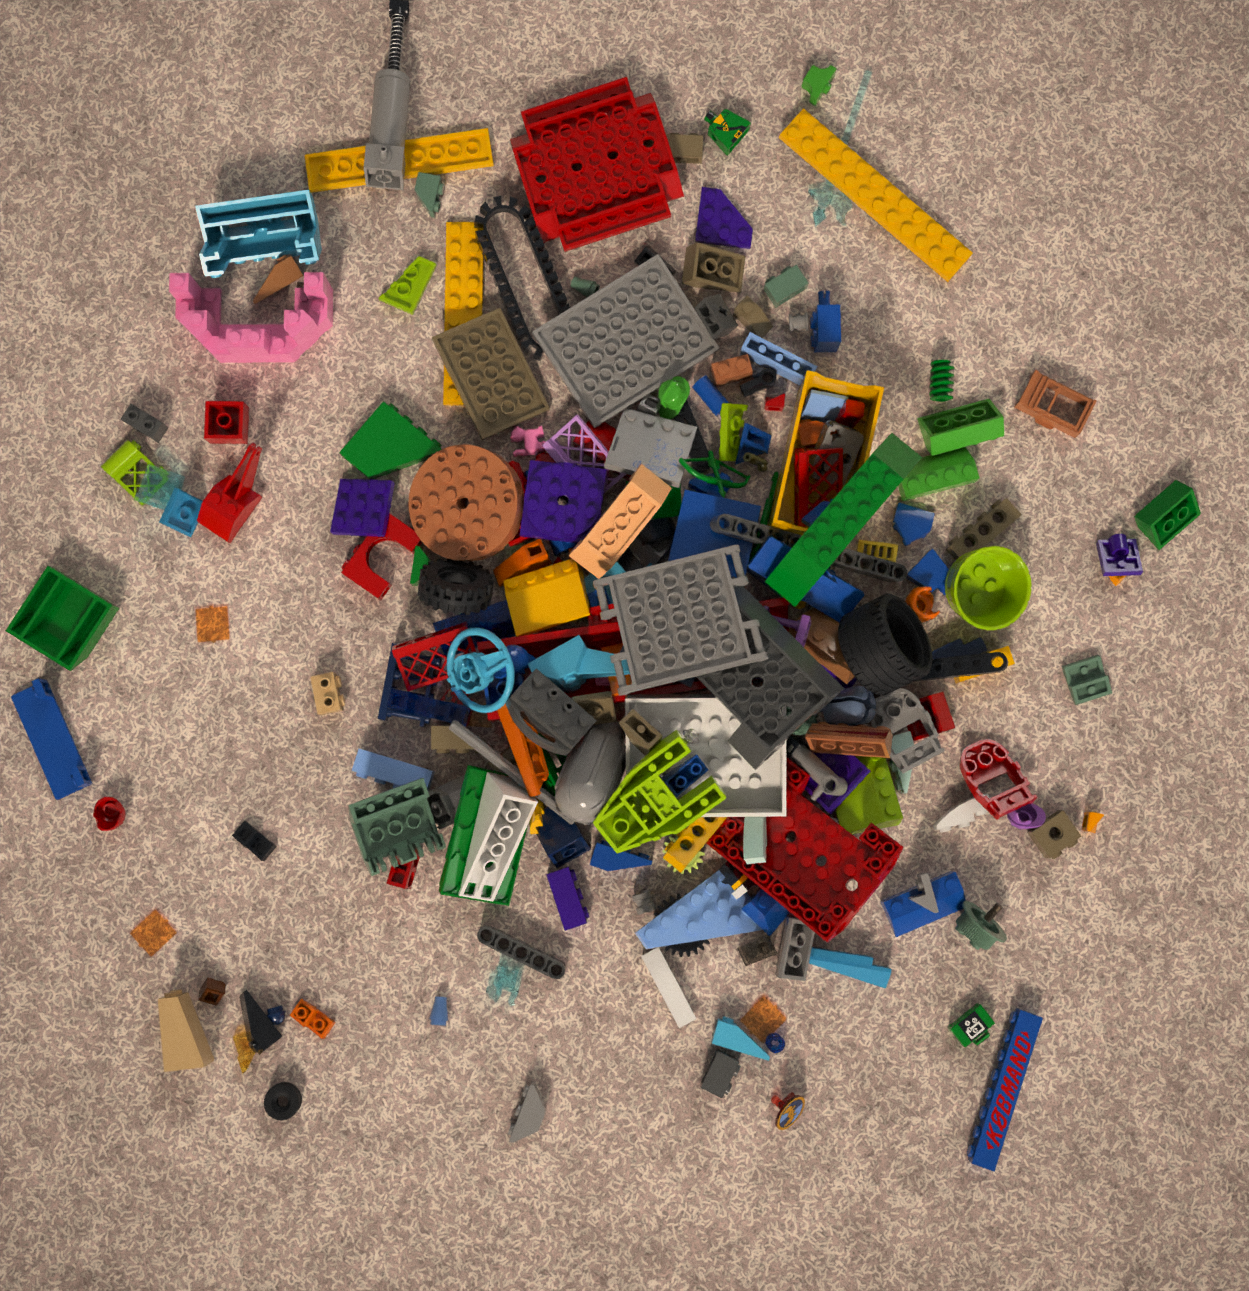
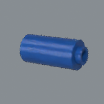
M707 375L703 376L692 386L716 417L720 415L722 403H729Z

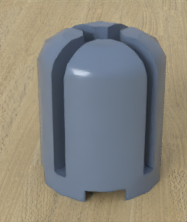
M863 686L844 688L820 712L823 711L826 723L830 725H837L839 723L849 726L865 725L875 716L876 712L873 709H876V700L873 693Z

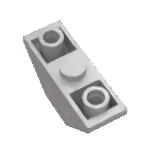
M533 1081L530 1086L526 1085L522 1094L525 1100L523 1105L519 1104L515 1116H518L516 1124L511 1123L508 1135H511L509 1142L514 1143L538 1132L547 1108L536 1083Z

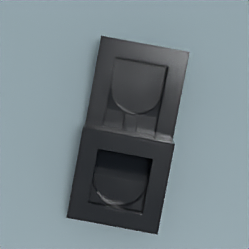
M245 820L232 835L261 861H265L277 847Z

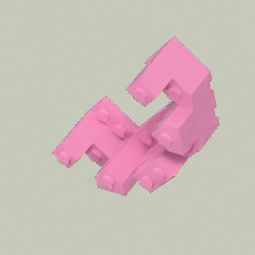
M304 272V288H295L294 310H284V324H221L222 290L220 288H201L189 273H170L169 292L176 299L175 318L220 363L295 362L321 335L333 326V288L323 272Z

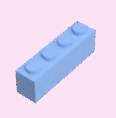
M751 332L740 351L741 356L748 354L749 360L764 368L773 369L776 374L800 386L806 371L815 372L818 367Z
M358 749L352 771L357 772V777L367 779L368 776L374 777V782L385 785L387 781L393 783V788L424 778L428 792L435 771L363 749Z

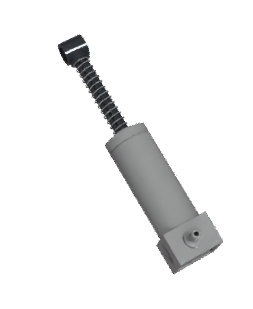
M390 0L389 17L391 18L392 29L390 33L391 40L389 41L390 53L388 54L387 69L380 70L375 75L369 143H366L364 158L366 187L404 190L406 167L404 150L410 78L400 71L399 67L401 65L400 57H402L403 23H405L409 16V0Z

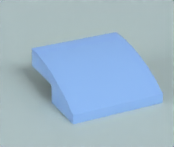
M811 389L806 397V403L802 409L800 419H810L811 421L823 423L829 420L835 421L849 396Z

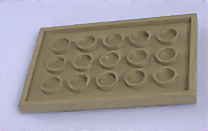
M501 308L432 337V341L482 441L550 410Z

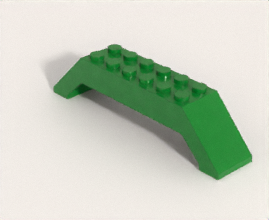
M891 433L796 542L765 580V583L796 607L922 457L895 434Z

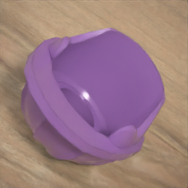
M1029 803L1008 813L1007 818L1012 826L1022 830L1040 827L1045 822L1046 814L1036 804Z

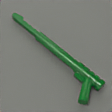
M774 472L771 478L772 485L769 496L766 498L760 524H768L774 501L773 495L779 476L778 472ZM759 531L757 532V538L760 536ZM753 544L750 561L762 546Z

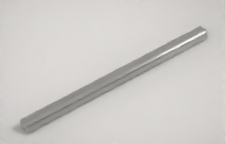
M457 720L451 723L449 726L450 731L526 789L520 771L516 766ZM541 787V794L535 797L569 824H573L575 821L566 818L556 810L555 797Z

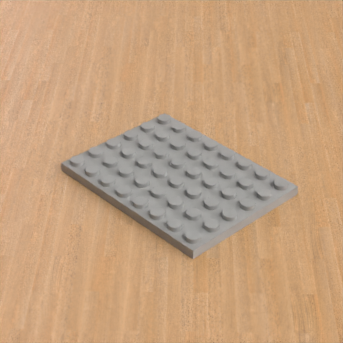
M659 254L532 331L534 338L594 428L660 388L663 382L679 376L720 349Z

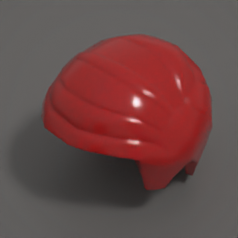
M104 797L95 804L93 817L96 819V826L101 831H110L123 824L126 812L123 805L116 798Z

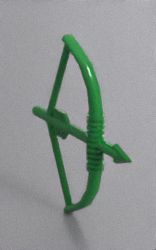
M711 450L708 451L709 457L679 459L681 465L690 474L709 484L717 485L718 492L723 498L726 495L723 487L729 489L743 488L751 478L750 475L747 476L715 459ZM708 461V465L713 469L715 477L697 472L686 462ZM721 465L746 478V480L741 483H732L731 481L721 479L718 469H720Z

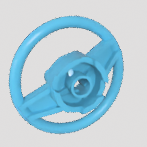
M483 628L466 629L459 633L452 641L447 654V681L452 687L451 691H454L464 705L480 713L494 712L503 707L512 694L515 680L513 661L505 644L494 633ZM478 635L485 637L499 650L487 655L482 652H472L460 655L455 659L460 643L469 636ZM506 667V687L502 696L495 703L490 705L477 704L470 700L463 692L465 691L466 694L484 690L493 681V674Z

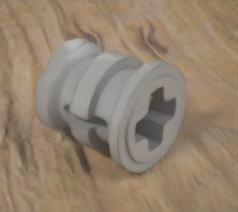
M807 312L804 315L796 314V316L789 314L790 331H793V329H797V331L805 329L808 331L809 320Z

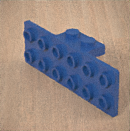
M769 536L749 562L748 567L767 579L791 550V547L773 536ZM827 569L802 600L840 623L842 616L851 612L864 597V592L836 576L830 569Z

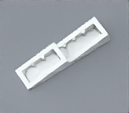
M657 947L642 955L641 957L678 1027L681 1028L696 1020L660 948Z

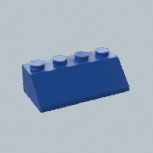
M949 871L930 880L939 910L938 913H933L908 899V897L922 894V891H918L917 886L880 901L895 937L964 909L962 903L966 899L956 872Z

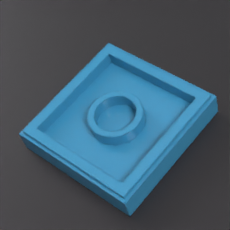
M174 488L159 523L188 537H192L198 524L197 518L203 501L178 488Z

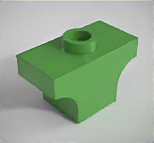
M812 65L802 82V88L810 94L809 103L816 106L823 93L827 95L832 86L830 83L835 77L837 68L830 65L828 68L820 69Z

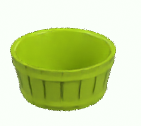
M1000 546L982 547L963 554L952 564L945 580L946 598L955 613L961 616L967 623L983 630L1002 629L1014 623L1023 614L1028 605L1032 587L1030 572L1022 558L1012 550Z

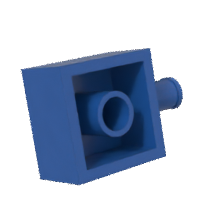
M824 290L819 291V305H817L816 310L812 312V317H810V329H813L810 345L814 347V353L837 352L841 344L840 304L830 305V291L826 290L825 294Z

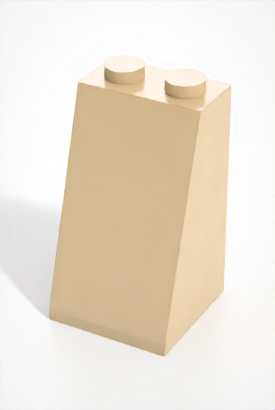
M182 989L164 993V997L158 999L164 1072L202 1068L212 1063L214 1056L189 993H182Z

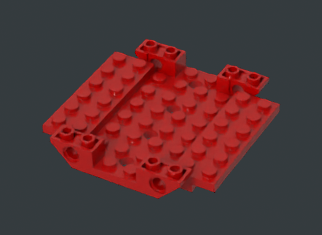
M627 77L521 111L527 134L512 138L510 142L532 214L543 242L560 237L563 250L566 252L670 218L671 212L667 202L684 197L678 170L656 102L651 93L634 98ZM646 140L654 142L652 147H645L643 144ZM615 151L618 153V156L615 159H609L608 154ZM580 163L582 168L579 171H574L572 166ZM539 175L546 176V180L543 183L537 182L536 179Z

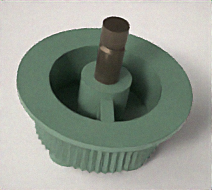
M964 901L962 903L965 911L956 919L957 926L955 929L961 935H965L975 949L989 950L996 941L1005 942L1007 940L1005 932L993 919L998 914L997 912L1003 908L999 903H996L987 913L972 902Z

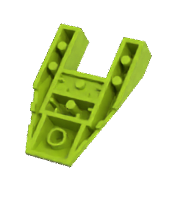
M677 729L661 740L628 772L593 820L594 826L616 853L641 846V844L652 840H660L661 837L670 834H678L727 798L713 776L707 778L680 799L676 798L659 776L691 752L688 743Z

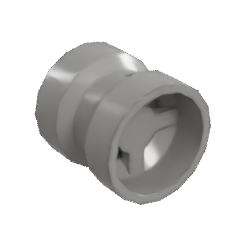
M651 890L632 895L633 901L637 904L636 911L638 915L656 909L655 903L651 900Z

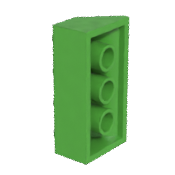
M990 399L917 418L925 446L931 456L941 455L948 451L959 450L963 447L977 445L981 442L995 440L1004 436V417Z
M963 447L959 450L942 453L941 455L922 457L898 485L902 501L975 483L980 477L975 460L967 448Z

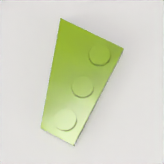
M418 256L403 272L404 274L396 282L394 281L384 294H381L378 298L379 301L413 315L437 266L436 263Z
M722 403L720 411L719 461H736L740 445L738 434L740 428L744 426L745 421L742 420L743 412L747 411L748 405Z

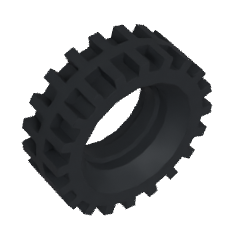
M448 558L447 561L437 559V562L429 561L428 565L424 564L422 569H420L419 600L425 601L424 605L433 606V610H443V613H448V611L454 612V615H459V613L470 615V612L480 613V609L486 610L487 606L491 604L494 576L490 574L488 569L483 570L482 565L476 566L471 561L466 563L463 561H453Z

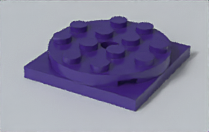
M530 460L520 536L570 543L582 541L601 517L606 469L584 467L568 462L551 463ZM561 496L569 499L568 503L563 506L558 504L557 500Z

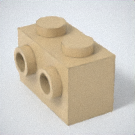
M334 672L311 676L317 714L325 715L343 711L345 698L343 694L340 695L339 687H342L340 676H337Z

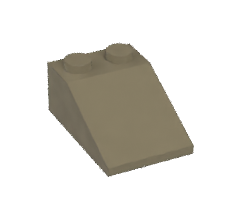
M696 242L686 247L682 284L695 288L741 293L746 256Z

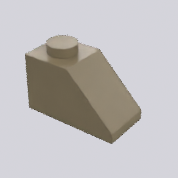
M746 296L734 308L733 316L753 334L763 338L772 329L773 325L761 307L749 296Z
M634 709L619 722L631 743L645 756L662 740L663 735Z

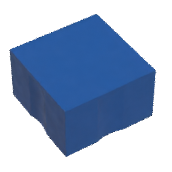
M685 490L668 561L732 545H739L741 551L739 555L746 576L753 543L713 532L710 527V521L714 516L729 514L759 523L761 506ZM722 519L719 520V525L721 526V528L724 527V521ZM738 524L737 530L739 533L742 532V527L740 524ZM726 555L730 575L737 578L732 556Z

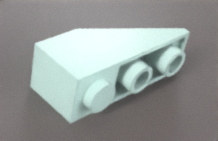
M908 731L893 736L891 747L895 755L914 745L911 732ZM891 759L889 765L891 771L895 772L897 777L894 780L895 786L898 791L901 790V794H905L908 792L912 769L903 774Z

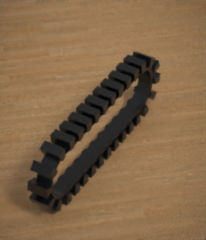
M501 196L493 197L494 208L491 209L486 202L480 206V213L485 218L478 215L475 216L474 228H483V230L475 231V238L478 244L480 243V250L482 255L484 254L487 266L489 265V271L491 276H493L495 286H498L500 298L502 297L504 308H507V315L509 320L511 319L512 327L514 330L516 329L515 334L518 341L524 337L528 339L521 342V348L525 353L531 347L535 348L536 351L533 359L541 361L542 352L544 351L530 335L486 228L489 219L493 215L507 212L517 217L558 315L571 307L569 303L566 304V295L562 293L563 288L561 283L558 282L556 271L553 272L554 266L551 260L549 261L547 250H544L545 245L542 238L540 239L538 228H535L534 218L531 217L524 221V219L530 217L528 207L524 205L518 211L515 209L518 199L510 196L508 206L502 205Z

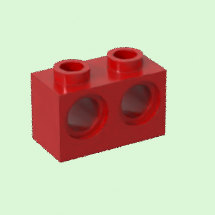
M418 855L416 860L400 865L398 861L397 867L391 866L386 884L403 889H411L420 859Z

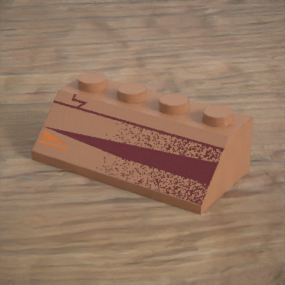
M819 722L818 724H811L805 738L813 753L890 758L893 735L891 729L885 726L874 728L866 725L849 726L844 723L830 725L826 722Z

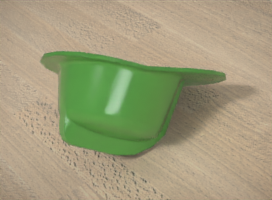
M675 376L660 385L657 397L662 404L659 410L660 417L672 419L680 412L690 394V386L685 378Z

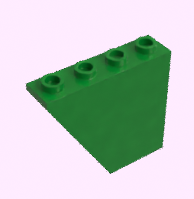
M384 401L339 452L344 459L370 480L426 461L433 454L442 450L440 448L442 445L436 439L430 440L426 436L428 433L420 426L418 428L412 425L413 421L408 416L404 415L402 417L397 413L399 411L398 408L392 403L388 405Z

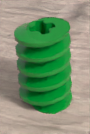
M935 360L930 363L932 367L930 370L932 375L930 382L932 383L929 385L931 389L929 396L932 397L930 400L944 402L953 399V396L948 395V393L954 391V389L948 388V386L954 384L953 381L949 380V378L954 377V374L949 373V371L955 369L954 366L949 365L951 361Z

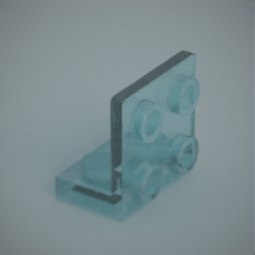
M148 464L139 492L136 493L134 500L165 510L174 488L182 489L185 476Z

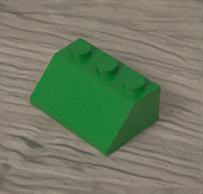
M1175 480L1140 510L1134 518L1138 528L1160 550L1194 521L1201 512L1193 488Z

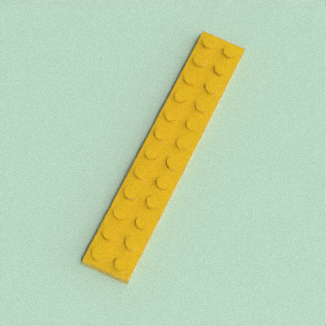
M804 108L779 135L780 140L947 282L973 254V252Z

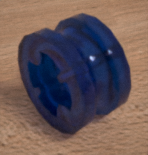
M777 1033L769 1034L765 1040L767 1048L773 1053H779L785 1047L784 1039ZM772 1041H778L779 1045H772Z

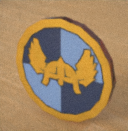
M791 1092L783 1100L776 1095L771 1098V1102L780 1109L775 1120L776 1127L779 1130H785L794 1124L805 1106V1100L802 1096Z

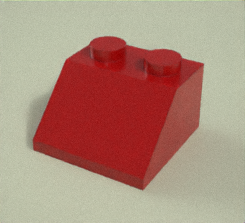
M943 691L919 699L923 708L929 712L938 734L955 728ZM920 719L907 726L913 741L929 737Z

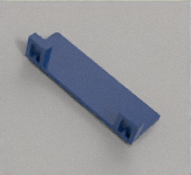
M38 678L31 681L33 686L12 695L11 698L56 800H60L93 783L48 681Z

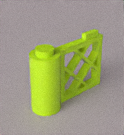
M134 439L132 441L127 440L101 465V468L144 506L170 480L167 477L169 473L162 466L159 468L155 466L140 451L142 447ZM141 459L147 463V471H137V463ZM126 474H134V485H126L121 479ZM137 474H147L148 485H137ZM151 474H159L163 480L158 485H151ZM137 487H148V495L143 500L137 496Z

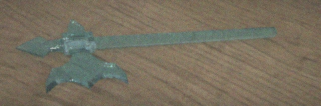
M865 71L841 140L846 145H848L872 75L870 71ZM828 180L823 189L808 190V193L815 200H818L817 204L819 205L817 211L813 212L815 227L827 218L824 212L829 204L836 211V219L843 226H846L845 215L853 208L851 199L844 193L834 195L832 190L834 185Z

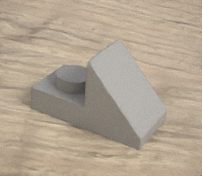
M925 872L917 874L916 886L918 891H922V894L908 897V899L933 913H938L939 910L929 874Z

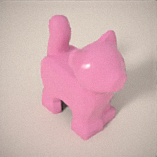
M520 426L514 427V430L511 432V442H521L524 440V449L515 450L513 452L514 457L519 455H535L546 451L542 446L545 441H538V438L544 437L542 426H539L537 429L527 430L522 429Z

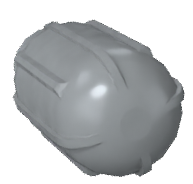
M619 722L592 725L568 753L555 784L556 810L566 818L583 823L584 825L593 824V820L620 785L626 769V746L624 743L626 733Z

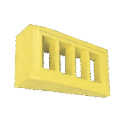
M859 540L857 552L863 553L864 545H868L867 554L871 555L872 546H874V557H878L880 548H883L882 557L878 558L896 563L897 544ZM888 549H891L890 558H886Z

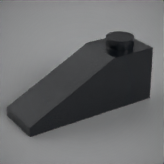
M246 989L239 998L247 1040L251 1050L260 1055L277 1042L282 1035Z

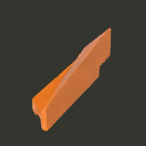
M505 704L497 710L527 793L529 797L538 796L541 794L540 788L543 782L549 776L543 750L520 731L511 718ZM524 720V721L526 722V724H527L535 733L538 734L537 730H536L534 727H532L526 720Z

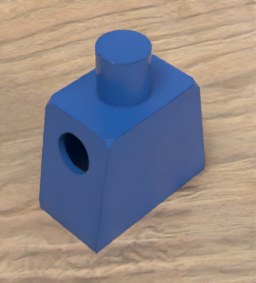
M932 548L907 573L906 579L918 587H931V593L937 588L945 596V579L949 569Z

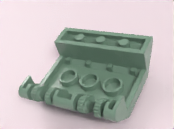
M424 778L348 805L350 823L362 859L371 876L379 874V868L382 872L387 871L386 863L383 860L384 857L388 856L394 868L398 866V861L400 865L416 860L417 855L419 858L423 857L424 851L420 846L421 843L426 844L430 853H434L435 848L437 851L446 848L443 835L437 831L427 797L430 796Z

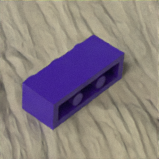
M568 866L546 874L564 930L587 924V918H590L587 907H582L580 900L584 898L581 889H576L574 881H577L574 869L570 870Z

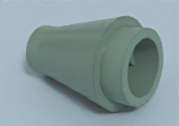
M574 277L571 281V287L586 298L600 289V285L596 281Z

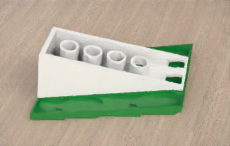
M467 766L454 818V827L445 856L446 861L439 882V893L441 895L506 906L510 905L527 826L538 801L534 796L529 797L527 790L507 774L480 767Z

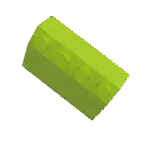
M856 756L871 772L835 809L839 825L851 834L864 832L871 822L879 829L899 825L903 815L886 758Z

